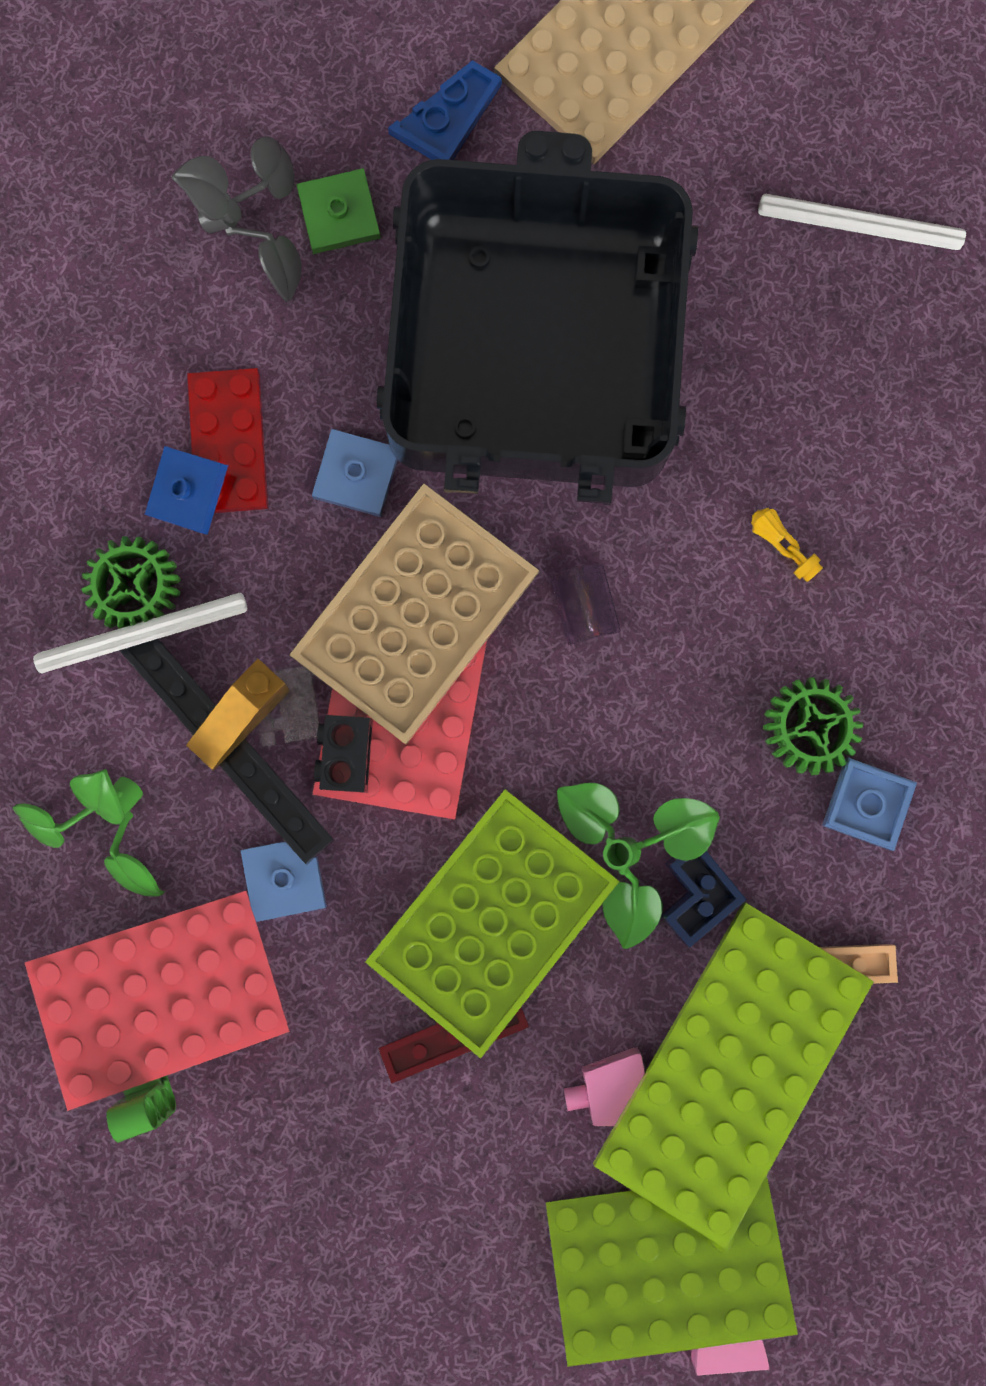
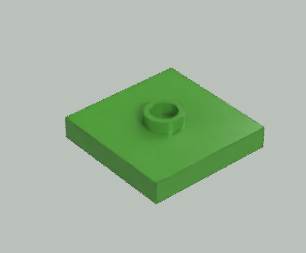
M364 168L296 184L313 254L381 239Z

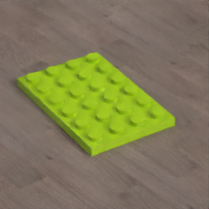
M505 789L365 963L479 1058H482L616 887L619 880Z
M767 1176L726 1249L634 1191L546 1202L567 1367L798 1335Z

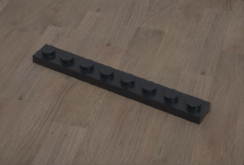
M159 639L119 650L191 734L194 735L216 704ZM246 738L219 765L306 865L334 841V838Z

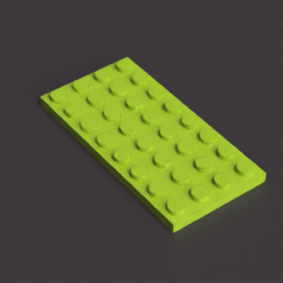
M742 903L648 1066L643 1078L594 1160V1167L726 1249L874 981L751 905Z

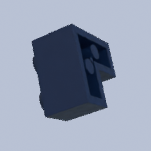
M707 851L693 860L683 861L672 857L665 863L667 868L686 889L687 893L664 911L662 918L682 943L689 948L747 900Z

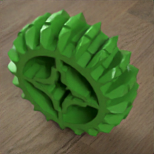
M122 536L120 547L116 542L110 540L108 541L109 551L107 553L101 548L96 549V554L100 557L97 562L91 559L87 560V565L93 568L92 573H83L82 578L91 583L81 588L85 595L91 596L85 604L90 609L96 608L93 617L97 620L105 618L104 625L112 629L117 625V628L120 629L130 625L134 626L143 621L147 622L155 616L166 615L162 612L164 607L170 610L175 609L176 605L168 599L170 596H180V591L171 587V585L181 581L180 576L177 574H170L175 571L177 565L174 561H167L169 553L165 549L158 551V544L154 541L145 544V540L142 537H136L132 544L127 536ZM130 558H143L147 560L142 565L138 563L131 569H125L119 564ZM156 571L157 588L152 597L148 591V585L154 578L153 573ZM111 573L114 578V584L108 591L109 596L107 597L106 581ZM122 574L128 577L129 579L132 578L134 580L133 583L136 586L135 588L139 591L141 595L137 594L133 590H129L127 580L122 576ZM131 600H137L144 605L141 609L132 612H119L115 610L120 604L125 605Z
M814 677L807 678L805 686L799 679L793 681V691L787 686L782 687L780 693L783 699L775 696L770 700L771 704L778 710L768 709L764 713L767 718L774 719V723L763 725V730H774L775 735L766 739L765 742L767 745L775 743L779 745V748L774 750L772 755L777 758L787 754L783 761V766L786 768L792 766L797 761L796 772L799 774L804 773L807 766L811 775H819L821 767L825 773L833 772V762L839 767L844 766L846 760L843 754L854 756L856 753L849 743H860L862 737L853 734V729L863 728L864 725L860 721L853 722L852 716L860 713L859 708L849 709L847 706L853 701V696L847 695L841 699L839 697L843 690L841 685H837L829 691L830 681L828 679L821 680L817 687V681ZM809 697L826 702L835 713L829 715L822 714L818 711L815 703L811 704ZM797 701L800 707L797 709L798 722L794 727L786 730L788 712ZM827 720V723L819 726L820 729L798 732L799 729L805 728L807 723ZM839 723L837 741L828 751V731L832 726ZM799 737L804 738L808 741L811 749L815 748L817 756L801 752L790 740Z

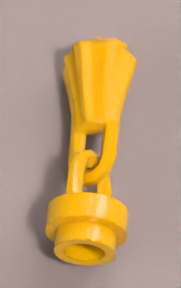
M765 508L757 510L752 515V532L770 542L783 556L792 558L798 564V568L793 573L799 580L803 578L808 582L823 569L819 564L821 559L815 553L806 558L799 551L798 542L785 529L776 510ZM784 538L791 544L787 547V550L779 543Z

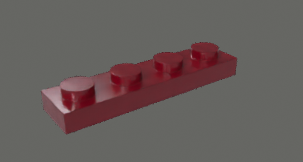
M522 1007L495 1041L529 1028ZM439 1023L378 1048L391 1084L471 1051Z

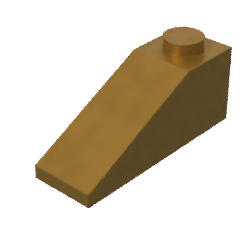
M257 659L232 684L186 746L214 771L290 690L274 672Z

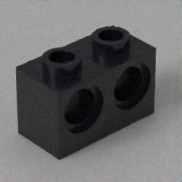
M325 715V723H319L317 745H323L322 760H316L314 781L320 782V790L368 793L373 720L371 718ZM342 726H350L354 732L352 742L346 746H339L335 740L336 731ZM340 762H346L351 769L350 778L344 783L336 782L332 776L334 766Z

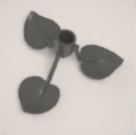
M268 136L257 139L251 148V162L255 173L262 181L232 199L226 193L229 184L228 176L217 160L210 156H199L181 165L171 178L185 191L193 205L197 208L198 219L202 228L210 234L225 230L228 236L238 234L266 240L261 242L258 247L261 265L281 298L285 302L290 301L298 287L302 270L301 259L294 244L285 236H278L274 239L273 235L268 232L235 227L241 219V210L238 203L262 191L266 186L276 199L284 198L292 191L294 186V170L291 159L284 147L279 144L278 140Z

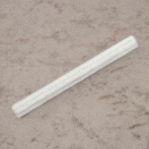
M763 194L758 207V213L763 216L952 250H960L966 238V231L961 228L771 194Z
M242 593L230 595L153 618L147 622L143 621L134 626L130 625L37 653L33 657L34 664L39 673L49 672L245 613L247 611V603Z

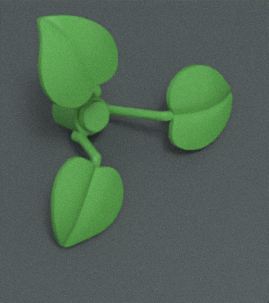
M107 769L92 774L75 776L70 781L71 790L86 808L62 824L54 823L49 813L31 804H16L12 808L24 827L34 838L44 845L53 848H59L65 842L60 832L65 831L93 811L109 823L120 824L109 851L111 856L106 857L104 860L107 870L120 885L134 893L153 897L161 896L165 893V891L159 889L151 873L139 860L119 852V845L128 822L133 817L130 810L143 796L141 788L131 779L120 777L113 785Z
M584 783L558 788L559 809L571 834L585 844L594 845L603 840L607 831L608 838L605 841L607 845L603 851L604 861L610 868L619 870L620 875H625L632 882V885L627 882H619L602 904L607 924L617 936L622 948H631L641 943L655 930L662 917L663 902L656 888L648 885L639 887V880L629 870V867L639 861L641 849L664 840V847L667 853L676 859L688 861L700 857L712 844L720 820L719 813L712 806L700 800L677 798L664 803L654 814V824L660 834L640 842L630 837L615 839V830L610 824L617 820L620 807L617 797L611 789L599 783Z

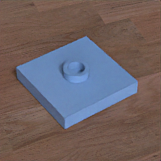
M331 429L312 497L316 500L381 517L398 459L393 454L389 444Z
M845 758L846 764L842 766L822 826L894 851L917 782L857 760Z
M286 842L240 850L250 906L256 922L327 907L317 856L306 865Z

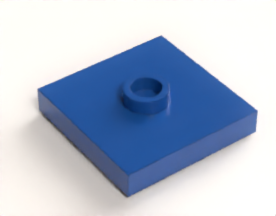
M164 446L145 515L208 535L228 465Z

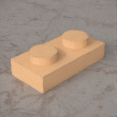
M893 944L819 947L873 980V984L898 983L896 946Z

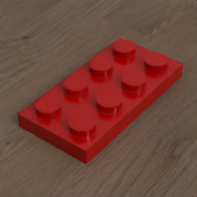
M258 368L187 373L192 455L228 465L214 513L268 509L261 385Z

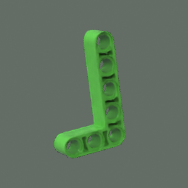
M168 1076L123 1091L124 1097L107 1110V1124L111 1136L117 1143L157 1129L176 1110V1101Z

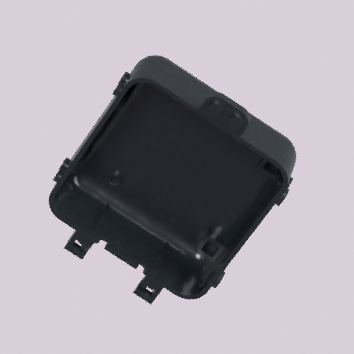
M531 131L520 139L516 165L434 159L416 166L404 181L401 206H394L393 229L396 230L395 242L397 250L385 385L378 386L377 409H380V420H383L388 442L395 457L402 464L414 470L445 473L444 492L478 494L480 476L578 483L577 502L611 505L613 486L639 487L654 480L663 470L674 446H678L679 437L683 436L686 420V406H680L679 403L688 273L691 267L692 256L696 254L698 225H692L693 209L691 200L681 185L663 176L591 171L592 147L584 136L574 133ZM454 474L467 475L466 478H454ZM591 484L604 485L603 490L598 488L591 489Z

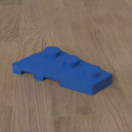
M472 60L440 86V90L427 101H421L412 108V113L399 122L397 120L388 127L389 135L431 160H454L501 87L502 77Z

